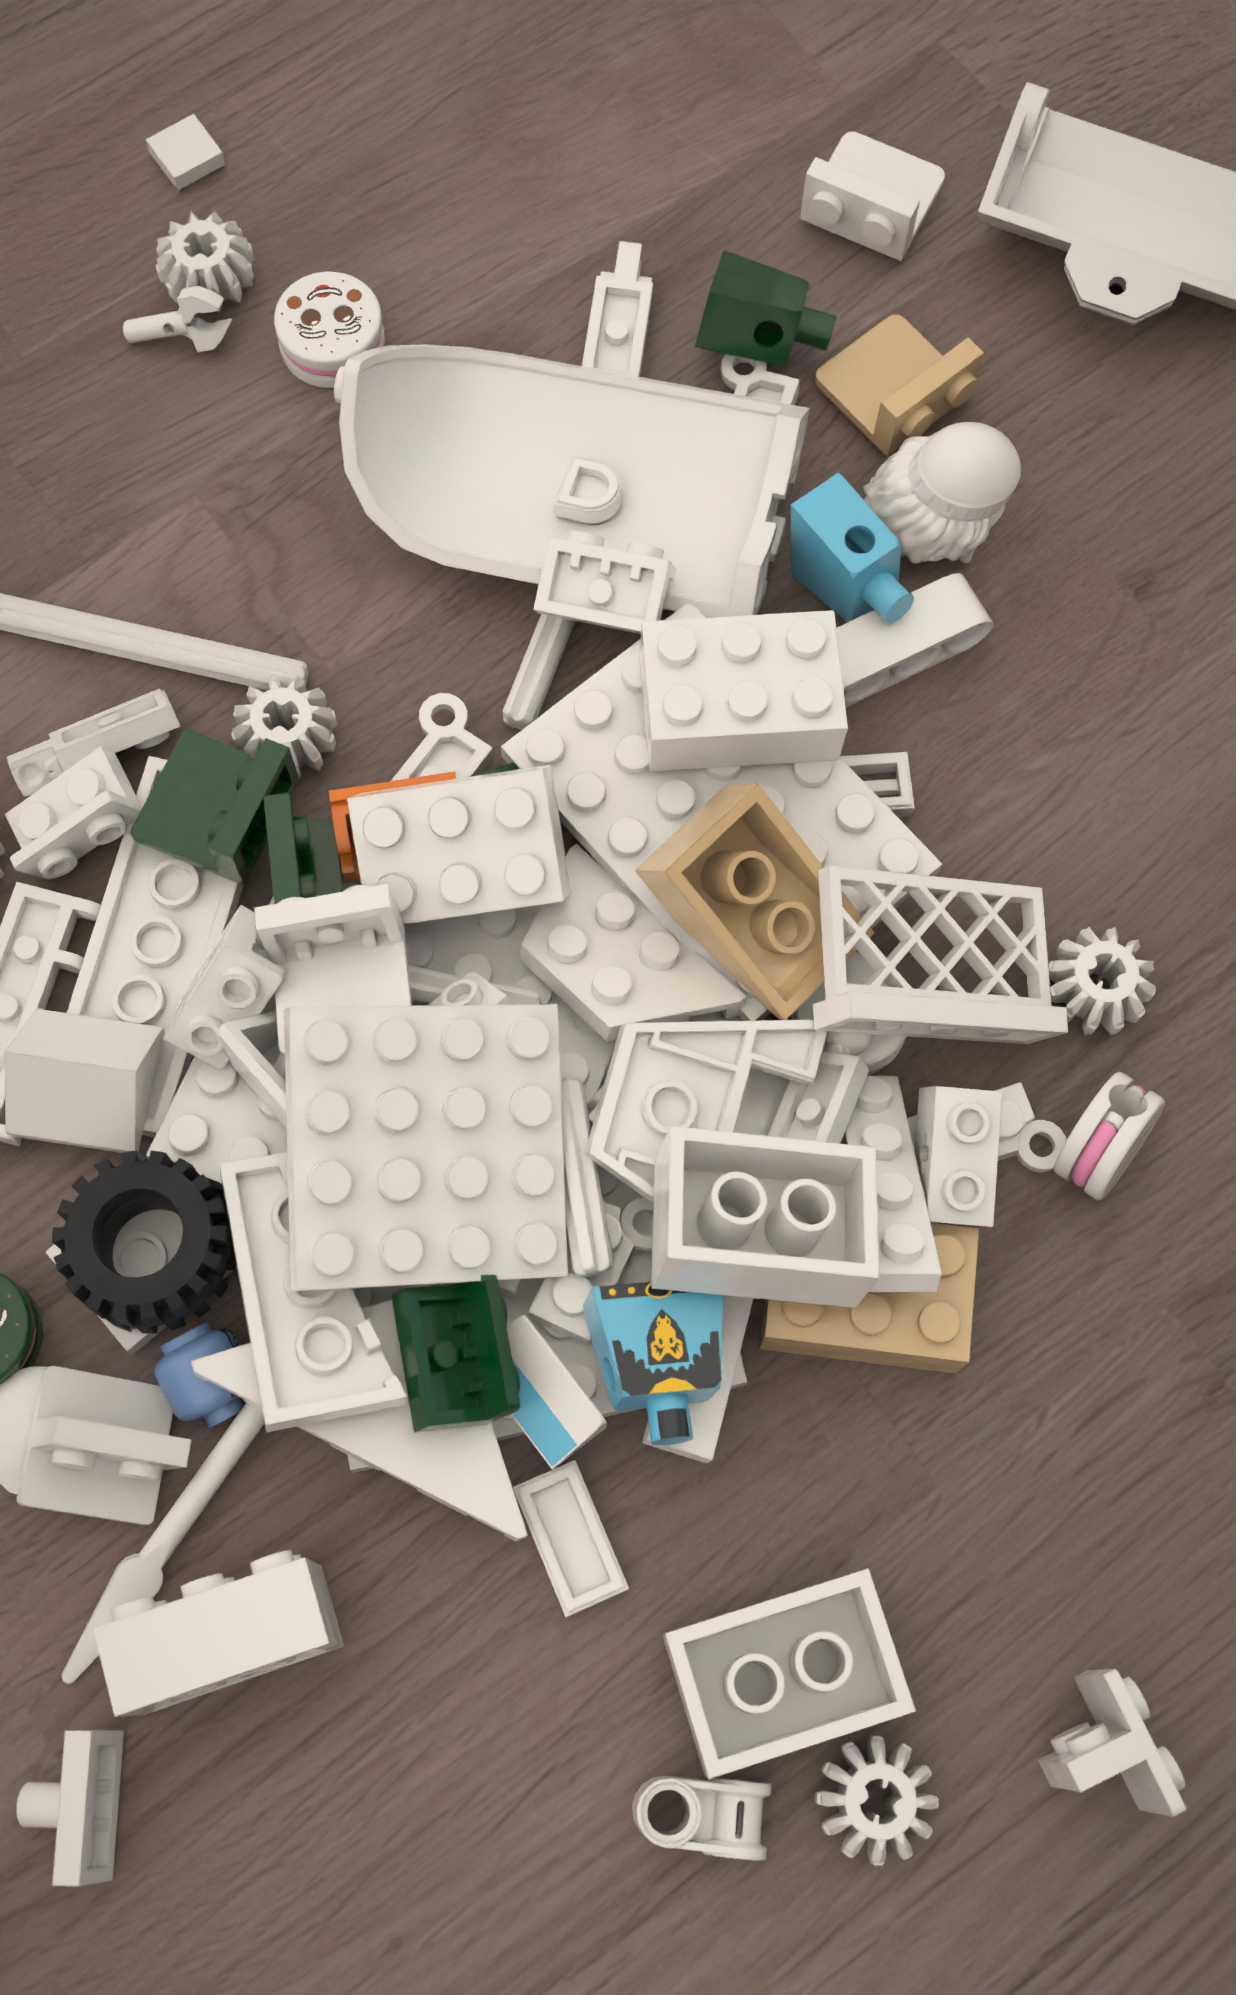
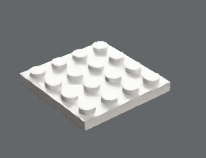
M558 1004L288 1007L284 1009L291 1290L305 1291L481 1281V1275L491 1274L496 1275L498 1280L568 1276Z

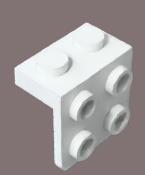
M847 132L843 135L829 162L815 157L805 177L800 219L902 261L943 185L945 173L937 165L857 132Z
M388 884L377 886L357 885L343 892L311 898L291 897L280 901L278 904L254 908L256 932L271 962L284 969L282 982L275 991L278 1043L284 1058V1009L288 1007L413 1006L404 924Z

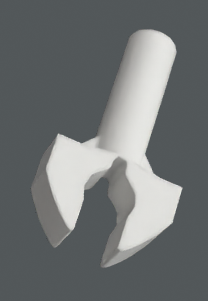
M201 286L184 288L176 299L179 305L178 311L126 320L123 324V333L126 340L130 343L184 335L192 339L198 353L213 350L223 339L232 319L207 323L201 318H194L197 313L218 311L224 301V298L217 293Z

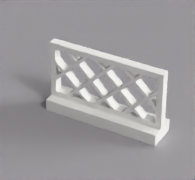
M832 865L818 870L826 1000L813 1004L814 1030L1031 1044L1068 1033L1066 1007L1051 1005L1042 888ZM841 885L854 886L871 906L858 923L842 907ZM879 889H883L886 891L882 894ZM901 891L908 892L925 912L912 928L891 904ZM954 897H961L978 917L966 932L961 929L945 910ZM1007 902L1021 903L1023 930L1017 937L997 914ZM878 917L883 920L900 940V943L887 958L865 934ZM933 922L954 946L941 962L920 939ZM985 928L990 931L1006 950L994 966L973 943ZM853 946L875 970L864 985L847 983L845 955ZM908 951L929 974V977L919 989L912 988L895 969ZM962 956L982 979L972 993H966L949 973ZM1014 961L1027 975L1028 997H1019L1002 977ZM884 981L888 986H880V984ZM939 986L942 991L935 990V988Z

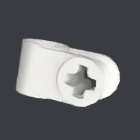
M673 1776L653 1777L644 1782L635 1793L632 1804L633 1820L638 1830L652 1843L665 1848L702 1851L703 1854L727 1858L766 1860L767 1848L760 1844L763 1798L771 1795L772 1784L717 1777L708 1780ZM662 1790H673L681 1796L684 1802L685 1813L683 1820L678 1827L671 1831L660 1832L654 1830L648 1820L647 1809L649 1802L655 1794ZM738 1802H739L738 1822H737V1833H736V1835H735V1830H736V1817H737V1804H738Z

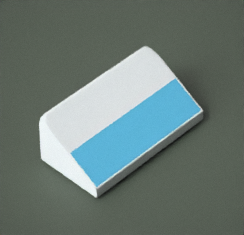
M522 1313L506 1326L512 1361L520 1377V1409L510 1415L553 1470L607 1427V1422L530 1320Z

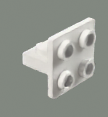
M58 1366L46 1367L41 1375L17 1494V1503L26 1507L149 1525L153 1522L162 1472L163 1470L187 1467L191 1439L169 1436L173 1411L161 1387L158 1385Z
M1116 1669L1086 1670L1074 1676L1075 1682L1097 1725L1090 1727L1088 1722L1062 1732L1050 1740L1055 1751L1038 1759L1050 1786L1082 1792L1121 1773L1140 1811L1170 1817L1186 1811L1185 1804L1178 1792L1185 1788L1184 1778L1170 1752L1164 1746L1156 1748L1143 1722L1150 1718V1712L1135 1682L1130 1677L1122 1679Z

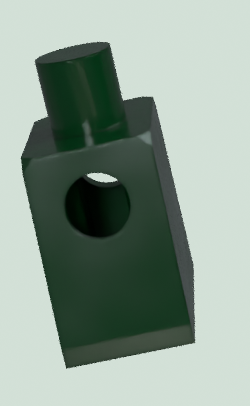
M723 250L708 294L695 347L780 366L787 365L793 342L827 351L837 316L804 307L810 284L805 279Z

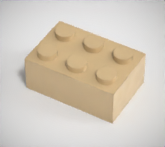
M930 1222L942 1272L937 1292H868L856 1308L764 1299L759 1349L957 1374L970 1360L979 1228Z

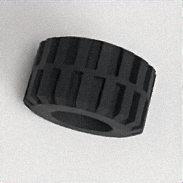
M136 1150L121 1153L122 1165L115 1167L106 1158L94 1165L99 1175L91 1182H88L82 1175L74 1182L72 1187L79 1193L74 1203L62 1199L57 1214L65 1220L64 1227H53L52 1243L61 1249V1254L54 1256L57 1270L67 1278L68 1281L65 1285L70 1292L100 1318L106 1319L115 1327L129 1331L130 1327H135L143 1334H157L158 1326L166 1325L173 1331L186 1326L183 1317L192 1312L199 1318L211 1309L205 1301L213 1293L222 1297L229 1286L223 1277L226 1270L235 1271L236 1260L232 1250L233 1243L226 1204L204 1174L200 1175L192 1164L180 1157L175 1163L165 1152L151 1150L149 1159H143ZM149 1210H168L178 1214L182 1220V1240L175 1256L166 1266L155 1273L142 1277L122 1276L115 1270L113 1263L115 1239L122 1227L130 1219Z

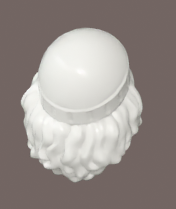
M977 422L952 424L931 436H914L904 440L899 450L879 467L876 475L871 478L870 483L863 486L864 493L866 494L864 501L898 539L901 545V557L906 556L914 564L938 561L943 558H948L952 561L959 559L967 564L971 561L976 548L984 543L988 537L991 527L1002 516L1006 503L1020 479V458L1014 445L999 430Z

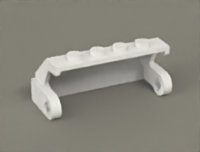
M1027 82L1018 101L978 210L979 220L989 223L990 226L1068 252L1064 261V272L1081 308L1130 325H1135L1170 308L1178 291H1182L1236 310V172L1050 110L1048 107H1045L1050 89ZM1118 285L1124 292L1120 295H1114L1110 292L1109 287Z

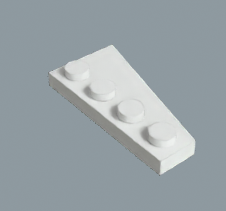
M287 1152L219 1163L266 1433L406 1405L407 1396L397 1375L394 1376L381 1350V1342L370 1320L366 1319L352 1288L291 1290Z

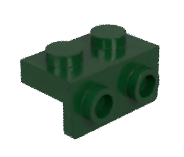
M495 1274L481 1275V1281L467 1282L464 1285L403 1288L391 1295L414 1432L482 1426L519 1411L520 1377L512 1361L506 1328L508 1318L505 1301L500 1296L498 1279Z

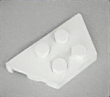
M578 844L569 849L566 855L571 893L563 902L542 904L521 943L520 960L607 1042L617 1040L620 1026L625 1023L688 1022L689 1017L722 1011L725 1019L741 1014L740 1009L745 1005L747 996L697 951L683 947Z

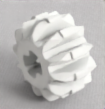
M191 211L189 221L185 225L170 221L169 236L157 239V253L159 257L157 258L158 264L156 269L160 282L164 283L169 296L174 300L175 304H178L176 299L182 289L194 286L209 289L222 296L224 300L228 299L240 303L241 288L253 286L252 261H254L251 244L247 242L246 237H243L236 221L223 223L215 211L206 220H199ZM221 304L219 310L217 311L219 314H220V310H221L222 304Z
M273 675L268 684L270 690L264 693L249 686L247 697L250 704L235 705L233 713L238 726L233 728L232 732L235 746L240 750H244L243 752L257 756L264 740L267 738L290 748L299 778L301 777L300 767L305 764L320 771L323 765L320 753L334 752L336 740L331 731L336 729L337 719L334 710L326 707L327 700L325 694L319 687L307 691L304 680H301L298 675L287 688L282 687L279 679Z
M1088 927L1080 931L1076 938V943L1068 939L1063 940L1055 951L1058 960L1051 961L1048 964L1049 980L1056 983L1050 987L1051 1002L1065 1003L1067 1005V1023L1072 1021L1075 1015L1082 1018L1084 1035L1093 1034L1099 1023L1103 1025L1110 1035L1118 1034L1124 1027V1020L1130 1023H1137L1145 1014L1142 1003L1149 1002L1155 995L1156 986L1145 979L1154 970V961L1136 960L1134 958V955L1140 948L1139 939L1128 942L1125 947L1118 944L1116 927L1107 929L1101 941L1091 928ZM1091 974L1098 975L1097 982L1099 983L1097 985L1090 979ZM1103 978H1105L1110 985V988L1107 990L1102 988L1103 981L1101 980Z
M881 1736L869 1737L867 1762L864 1761L860 1750L853 1742H846L841 1746V1750L850 1769L845 1772L838 1765L830 1762H825L821 1769L827 1778L840 1783L838 1792L822 1790L815 1793V1802L826 1807L838 1806L840 1811L828 1817L821 1824L824 1833L829 1836L838 1834L850 1826L851 1828L841 1848L842 1853L850 1858H853L860 1851L868 1837V1857L870 1863L875 1866H882L884 1864L886 1840L890 1841L893 1850L900 1858L908 1859L912 1856L913 1852L904 1832L909 1829L914 1834L928 1839L933 1831L926 1822L915 1818L917 1808L932 1810L939 1806L937 1796L926 1793L916 1794L914 1789L931 1777L932 1773L929 1767L920 1765L903 1773L912 1750L909 1746L902 1743L893 1749L885 1764V1744ZM874 1780L875 1786L886 1788L888 1785L892 1792V1796L888 1797L884 1802L888 1814L882 1819H879L878 1814L867 1811L866 1815H864L860 1807L869 1798L865 1785Z

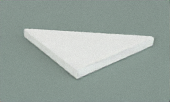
M443 1283L437 1286H447V1284ZM392 1299L362 1308L366 1319L370 1320L381 1342V1350L394 1376L397 1375L407 1396L406 1405L297 1427L378 1471L380 1469L416 1488L417 1491L465 1516L469 1515L498 1530L504 1536L514 1541L526 1538L528 1536L492 1423L482 1426L414 1432ZM250 1343L191 1361L196 1377L209 1381L262 1410Z

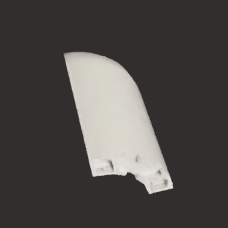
M425 344L392 345L363 351L350 357L346 361L345 366L339 368L334 384L335 401L341 404L339 425L344 471L366 515L401 548L444 566L539 584L549 536L567 540L569 531H581L604 538L603 547L626 551L628 543L635 542L664 550L663 559L670 560L676 568L674 582L669 581L663 609L677 611L683 605L689 604L697 607L706 618L757 615L767 589L766 577L769 561H776L786 524V518L776 516L779 499L785 500L788 486H795L810 408L511 353L469 347ZM572 456L603 463L611 467L618 474L621 482L622 502L619 510L610 519L600 523L588 524L555 516L554 502Z

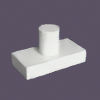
M124 1730L65 1731L61 1783L27 1782L19 1793L17 1818L22 1827L57 1828L53 1886H84L113 1881Z

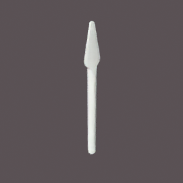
M352 1288L354 1295H356L360 1288ZM247 1402L140 1553H134L124 1558L118 1564L62 1672L64 1683H73L99 1656L93 1628L113 1622L111 1614L113 1608L142 1598L154 1597L158 1593L163 1583L161 1569L264 1425L262 1410Z

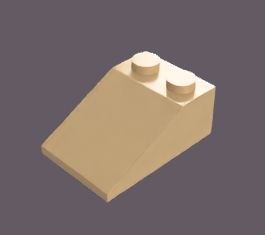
M758 783L725 785L645 860L635 872L673 919L779 1020H787L824 983L818 870L824 867ZM842 891V907L858 923L862 916ZM871 927L865 932L869 938L875 933ZM854 946L845 955L846 961L857 951Z

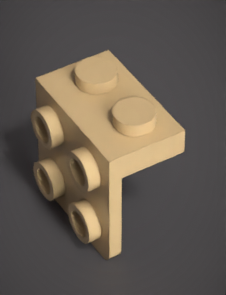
M890 315L819 367L816 372L815 383L888 457L900 448L904 440L914 436H921L933 422L953 407H959L972 396L979 384L977 376L984 352L967 337L945 355H942L904 317Z

